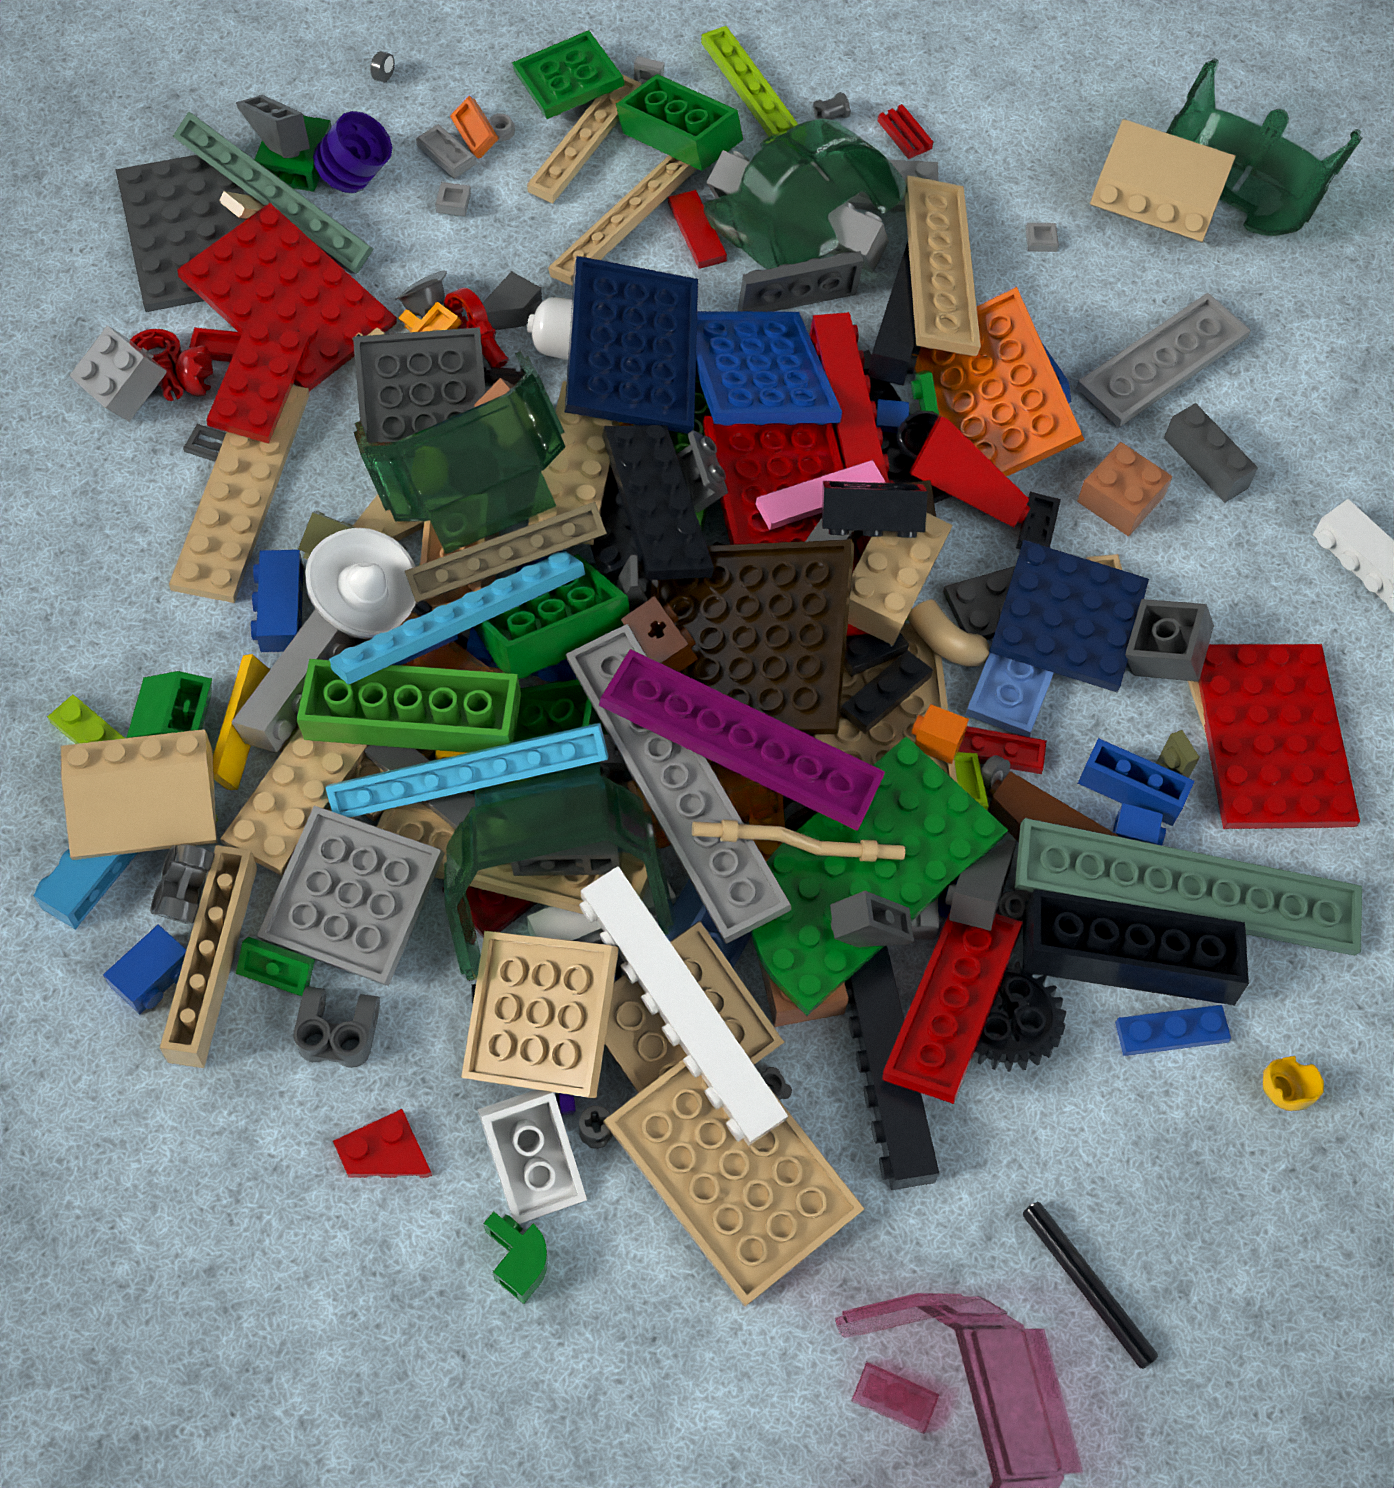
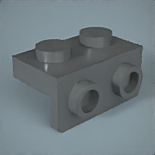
M692 430L687 434L691 445L676 455L695 512L699 513L728 494V490L724 481L726 479L725 472L719 465L715 454L717 453L715 443L710 437L703 436Z

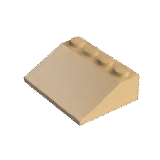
M1122 119L1095 187L1090 205L1203 243L1236 156Z
M205 729L61 746V781L70 858L72 860L170 849L173 845L187 844L196 846L217 843L213 753Z

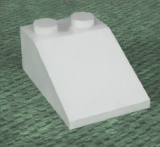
M536 1089L477 1109L511 1216L518 1224L587 1200L554 1092Z

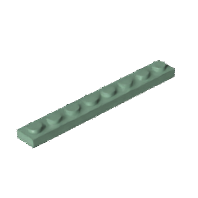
M188 111L173 135L175 139L266 206L271 203L315 244L352 272L357 274L374 248Z

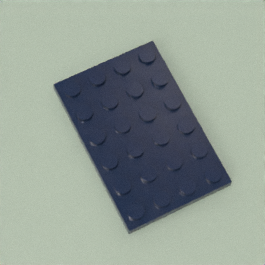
M577 256L574 264L564 412L634 425H667L668 431L685 434L691 432L694 428L698 279Z

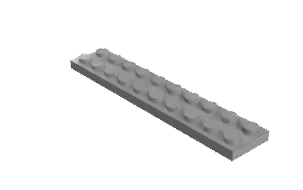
M626 624L567 653V661L727 944L791 911V904L753 839H737L736 842H723L718 837L692 836L693 821L721 823L722 819L737 820L738 824H744L706 758L598 706L602 694L629 649L646 656L630 627Z

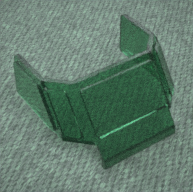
M521 351L515 353V356L524 376L506 394L396 442L371 443L362 422L358 421L355 423L357 431L353 433L360 455L385 511H391L395 522L430 520L445 554L556 506L541 471L545 470L566 447L561 436L565 432L539 374L528 356L524 358Z
M601 762L475 789V807L470 809L464 821L459 823L446 847L447 862L444 863L445 909L460 972L466 975L467 981L477 979L481 953L466 890L479 870L610 840L645 863L659 926L665 935L671 933L676 922V916L652 815H646L644 802L636 794L605 776L601 777Z

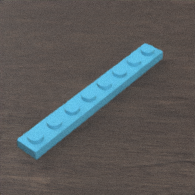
M567 551L554 553L539 563L526 566L521 571L506 578L497 579L492 584L475 592H469L456 601L438 606L432 612L416 619L407 620L403 625L386 633L377 634L372 639L355 647L344 649L340 654L329 658L331 668L349 685L585 575L584 565Z
M598 723L329 784L325 788L332 812L350 818L607 760L609 756L601 724Z

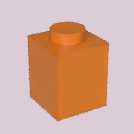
M930 704L925 716L918 715L911 734L916 735L915 744L926 755L952 764L964 739L969 719Z

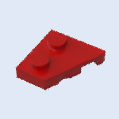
M403 1109L333 1140L348 1178H367L368 1176H380L381 1178L419 1176L420 1178H428L432 1176Z

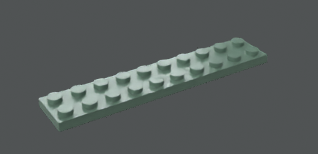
M1026 818L1021 822L1015 889L1033 892L1034 889L1245 922L1246 935L1353 956L1361 952V885Z

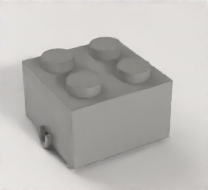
M107 325L69 376L106 409L130 422L167 371L152 359L154 357L152 353L145 348L140 349L130 339Z

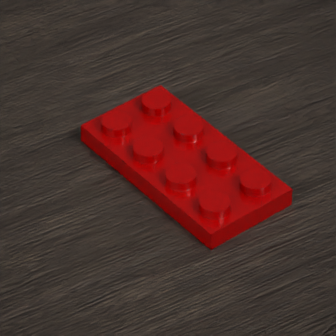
M249 318L207 416V426L269 444L310 344V335Z

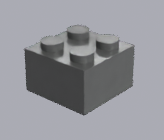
M1141 599L1125 654L1133 675L1199 682L1214 628L1207 604Z

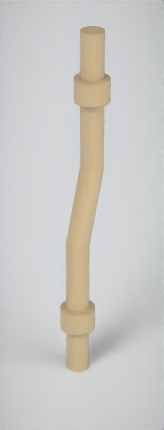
M722 819L721 823L695 821L692 823V836L718 837L723 842H736L737 839L780 841L815 855L859 857L860 861L876 862L877 859L904 860L905 857L904 845L878 844L876 840H861L860 843L819 841L781 826L738 824L737 820Z

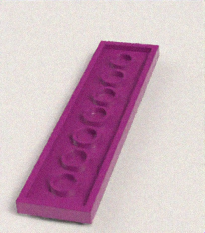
M629 649L602 694L598 705L858 831L885 774V771L632 649Z

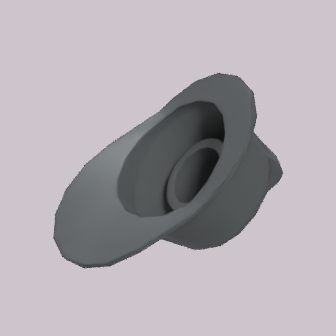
M438 271L420 279L409 286L395 300L399 299L405 309L412 312L415 316L421 315L423 318L436 302L441 305L444 304L445 293L442 280L447 275V271Z

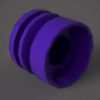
M350 111L343 113L314 149L313 159L318 173L331 187L344 193L354 194L362 191L391 158L393 147L390 136L375 118L363 112Z

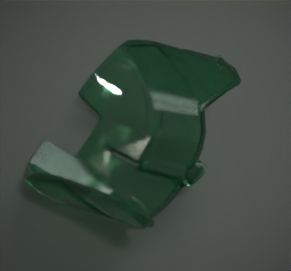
M1212 58L1211 61H1207L1202 67L1187 94L1186 103L1179 114L1175 115L1166 133L1236 156L1220 200L1247 214L1243 224L1246 230L1266 236H1279L1299 231L1305 226L1306 222L1310 221L1335 174L1338 175L1363 139L1360 136L1362 131L1354 129L1350 134V141L1345 146L1321 161L1304 148L1282 137L1289 122L1288 113L1284 109L1277 108L1272 110L1267 115L1262 126L1243 117L1215 108L1214 78L1219 60ZM1248 165L1252 166L1250 174L1237 192L1234 191V186Z
M815 119L803 122L786 132L774 134L760 143L762 149L754 155L745 168L738 190L706 201L704 203L705 208L703 209L711 227L737 248L745 251L762 267L772 269L783 264L792 265L807 262L812 258H821L838 247L839 241L828 220V215L859 192H864L878 212L884 214L905 197L907 186L894 165L879 150L864 141L860 136L837 121ZM810 162L816 163L830 180L826 181Z

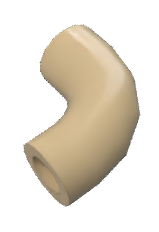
M935 600L923 601L909 613L908 621L917 634L931 649L946 660L967 667L981 666L989 656L987 640L982 635L966 633L957 627L945 615Z

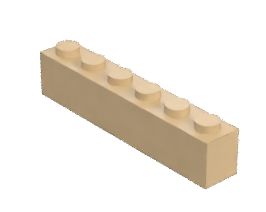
M215 846V856L211 869L208 871L160 1044V1050L168 1063L199 1068L205 1067L257 872V865L251 850Z

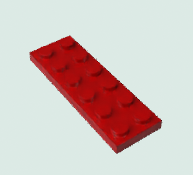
M949 912L884 1068L882 1080L952 1104L955 1103L1022 930V921L996 914L990 931L949 920Z

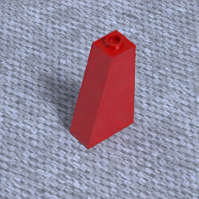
M939 415L909 473L923 481L931 480V485L1013 528L1017 522L1021 524L1030 509V506L1026 505L1029 498L947 418Z

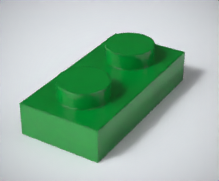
M927 370L914 372L915 381H911V389L914 400H919L920 411H934L939 415L932 372Z
M247 937L242 941L236 974L302 996L305 987L310 985L315 959Z

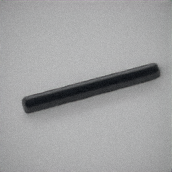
M1038 1201L1028 1206L1023 1212L1025 1220L1139 1368H1146L1158 1357L1157 1352L1047 1210Z

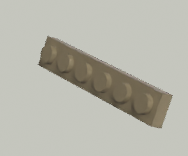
M596 502L405 570L404 572L415 602L418 603L420 600H428L607 535Z

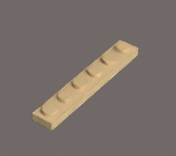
M622 74L625 86L596 98L528 182V192L550 203H554L619 121L616 103L641 86L642 83Z

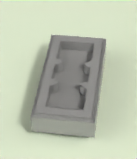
M439 124L416 138L417 146L454 179L477 164L476 156Z

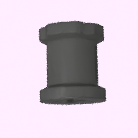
M841 92L836 93L834 98L825 101L816 100L813 104L815 118L821 126L828 125L829 121L839 117L848 118L851 113L848 98Z
M602 1106L588 1107L579 1118L581 1141L590 1148L599 1149L605 1147L612 1138L611 1131L604 1123V1120L611 1115L606 1108ZM598 1122L601 1132L594 1133L591 1123Z

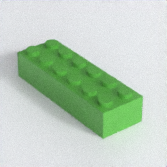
M309 659L297 722L304 740L469 753L514 743L521 690L518 674L390 665L348 685L332 670L329 660Z

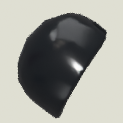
M917 411L900 424L897 429L896 442L902 454L913 461L916 460L939 416L934 411Z

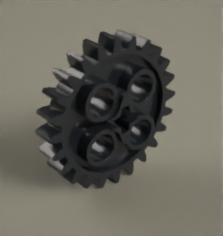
M1016 962L1013 969H1008L1007 967L999 987L1001 996L997 992L975 1052L979 1054L978 1064H982L988 1058L991 1060V1066L994 1070L998 1067L999 1062L1005 1063L1008 1072H1011L1013 1063L1016 1062L1022 1070H1026L1028 1059L1038 1066L1040 1065L1042 1055L1049 1058L1053 1047L1059 1046L1060 1035H1063L1066 1026L1063 1023L1066 1011L1061 1009L1063 997H1054L1057 987L1055 985L1044 986L1047 976L1043 975L1035 979L1033 974L1021 972L1020 962ZM1017 993L1023 996L1024 998H1016L1011 994ZM1029 1024L1035 1027L1036 1029H1028L1023 1025ZM989 1032H996L1000 1034L1001 1037L991 1036ZM1012 1033H1013V1036H1014V1038H1015V1040H1016L1017 1042H1015V1041L1012 1039V1036H1011Z

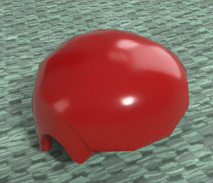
M206 345L184 350L176 361L178 381L182 388L192 396H204L206 391L211 389L210 385L204 383L205 378L213 374L212 360Z

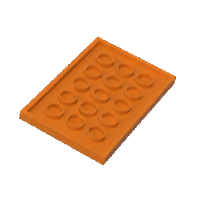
M1017 287L976 306L981 345L977 356L929 349L922 346L919 355H915L918 356L915 366L916 372L927 370L933 374L939 415L947 418L1006 476L1012 475L1085 440Z

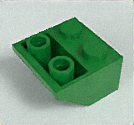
M181 671L143 677L126 738L202 730L212 695V678Z

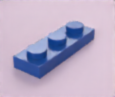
M1222 1005L1120 1017L1115 1021L1123 1056L1223 1044L1231 1040Z

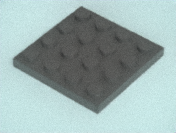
M480 327L353 337L364 462L414 459L417 450L423 449V446L438 448L445 456L463 455L474 444L483 451L491 452L489 429L480 421L479 417L482 414L474 406L486 393Z

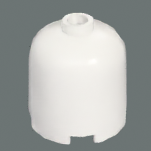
M547 298L537 307L535 314H530L527 330L529 333H532L533 343L540 353L568 360L572 299Z

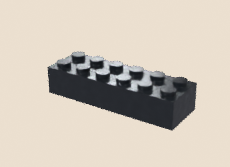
M1034 889L1023 912V972L1235 1006L1249 984L1245 922Z

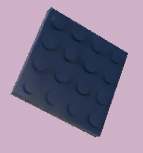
M1023 540L989 652L1118 692L1128 658L1125 656L1141 599L1145 597L1149 578Z

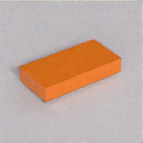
M468 96L450 115L471 153L478 159L499 140L477 101L471 96Z

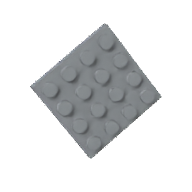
M314 806L256 937L389 987L445 853L441 849Z

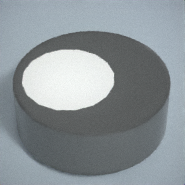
M379 51L374 55L370 66L371 76L374 80L386 83L393 75L395 68L393 55L383 51Z
M994 755L985 762L981 770L984 787L991 789L997 779L1001 781L1005 779L1010 771V762Z

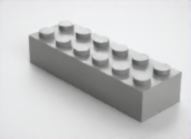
M724 150L722 151L707 180V184L718 202L834 256L842 252L852 253L861 251L864 259L862 269L871 273L874 272L889 243L880 217L871 212H866L864 215L855 211V207L845 200L839 199L838 202L828 198L827 193L816 187L809 190L801 186L802 183L792 176L786 175L783 178L775 174L776 171L766 164L760 163L757 166L750 163L749 158L740 152L734 151L731 154Z

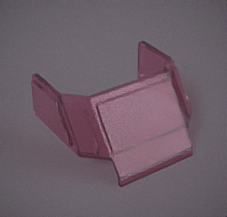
M915 1293L842 1311V1316L835 1318L836 1326L843 1338L868 1334L930 1318L937 1319L955 1331L993 1479L989 1488H1059L1064 1480V1475L1083 1474L1044 1329H1024L1023 1324L1008 1316L1005 1310L985 1298L947 1293Z

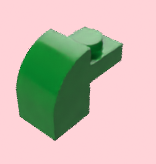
M493 1211L483 1223L485 1233L509 1251L493 1270L494 1280L522 1304H525L546 1275L548 1256L545 1239L534 1223L522 1235L520 1232L523 1228L512 1217L505 1214L501 1218Z

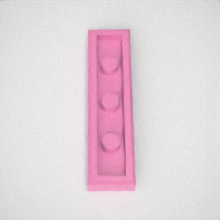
M871 460L757 497L755 504L769 530L822 513L823 481L886 482L874 461Z

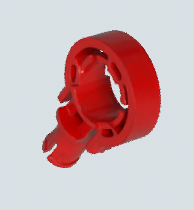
M466 287L447 294L444 300V307L458 316L462 322L457 329L480 327L482 355L491 367L501 368L505 366L509 358L495 340L496 330L489 323L486 310L479 297ZM463 308L467 312V317L469 321H467L465 315L462 316L461 312H463Z
M148 329L134 335L130 340L140 349L150 350L156 347H167L163 352L154 355L152 359L167 371L158 383L163 396L168 401H174L171 391H173L178 400L184 393L173 370L174 366L176 371V361L182 353L178 337L164 329Z

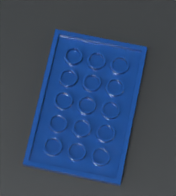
M697 311L696 373L714 424L730 426L734 424L764 425L766 423H783L786 425H795L797 423H815L818 425L840 423L842 410L799 312Z

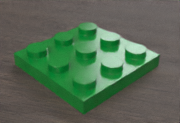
M590 30L512 62L514 72L546 119L560 115L567 110L586 104L588 101L625 86L622 74Z

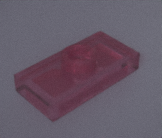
M866 1362L851 1401L925 1434L940 1394Z

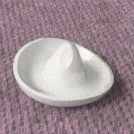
M345 529L326 537L311 552L305 571L307 592L315 609L335 628L350 636L372 639L377 634L386 633L403 625L407 620L413 619L414 616L411 614V611L417 603L404 571L416 566L409 553L392 537L372 529Z

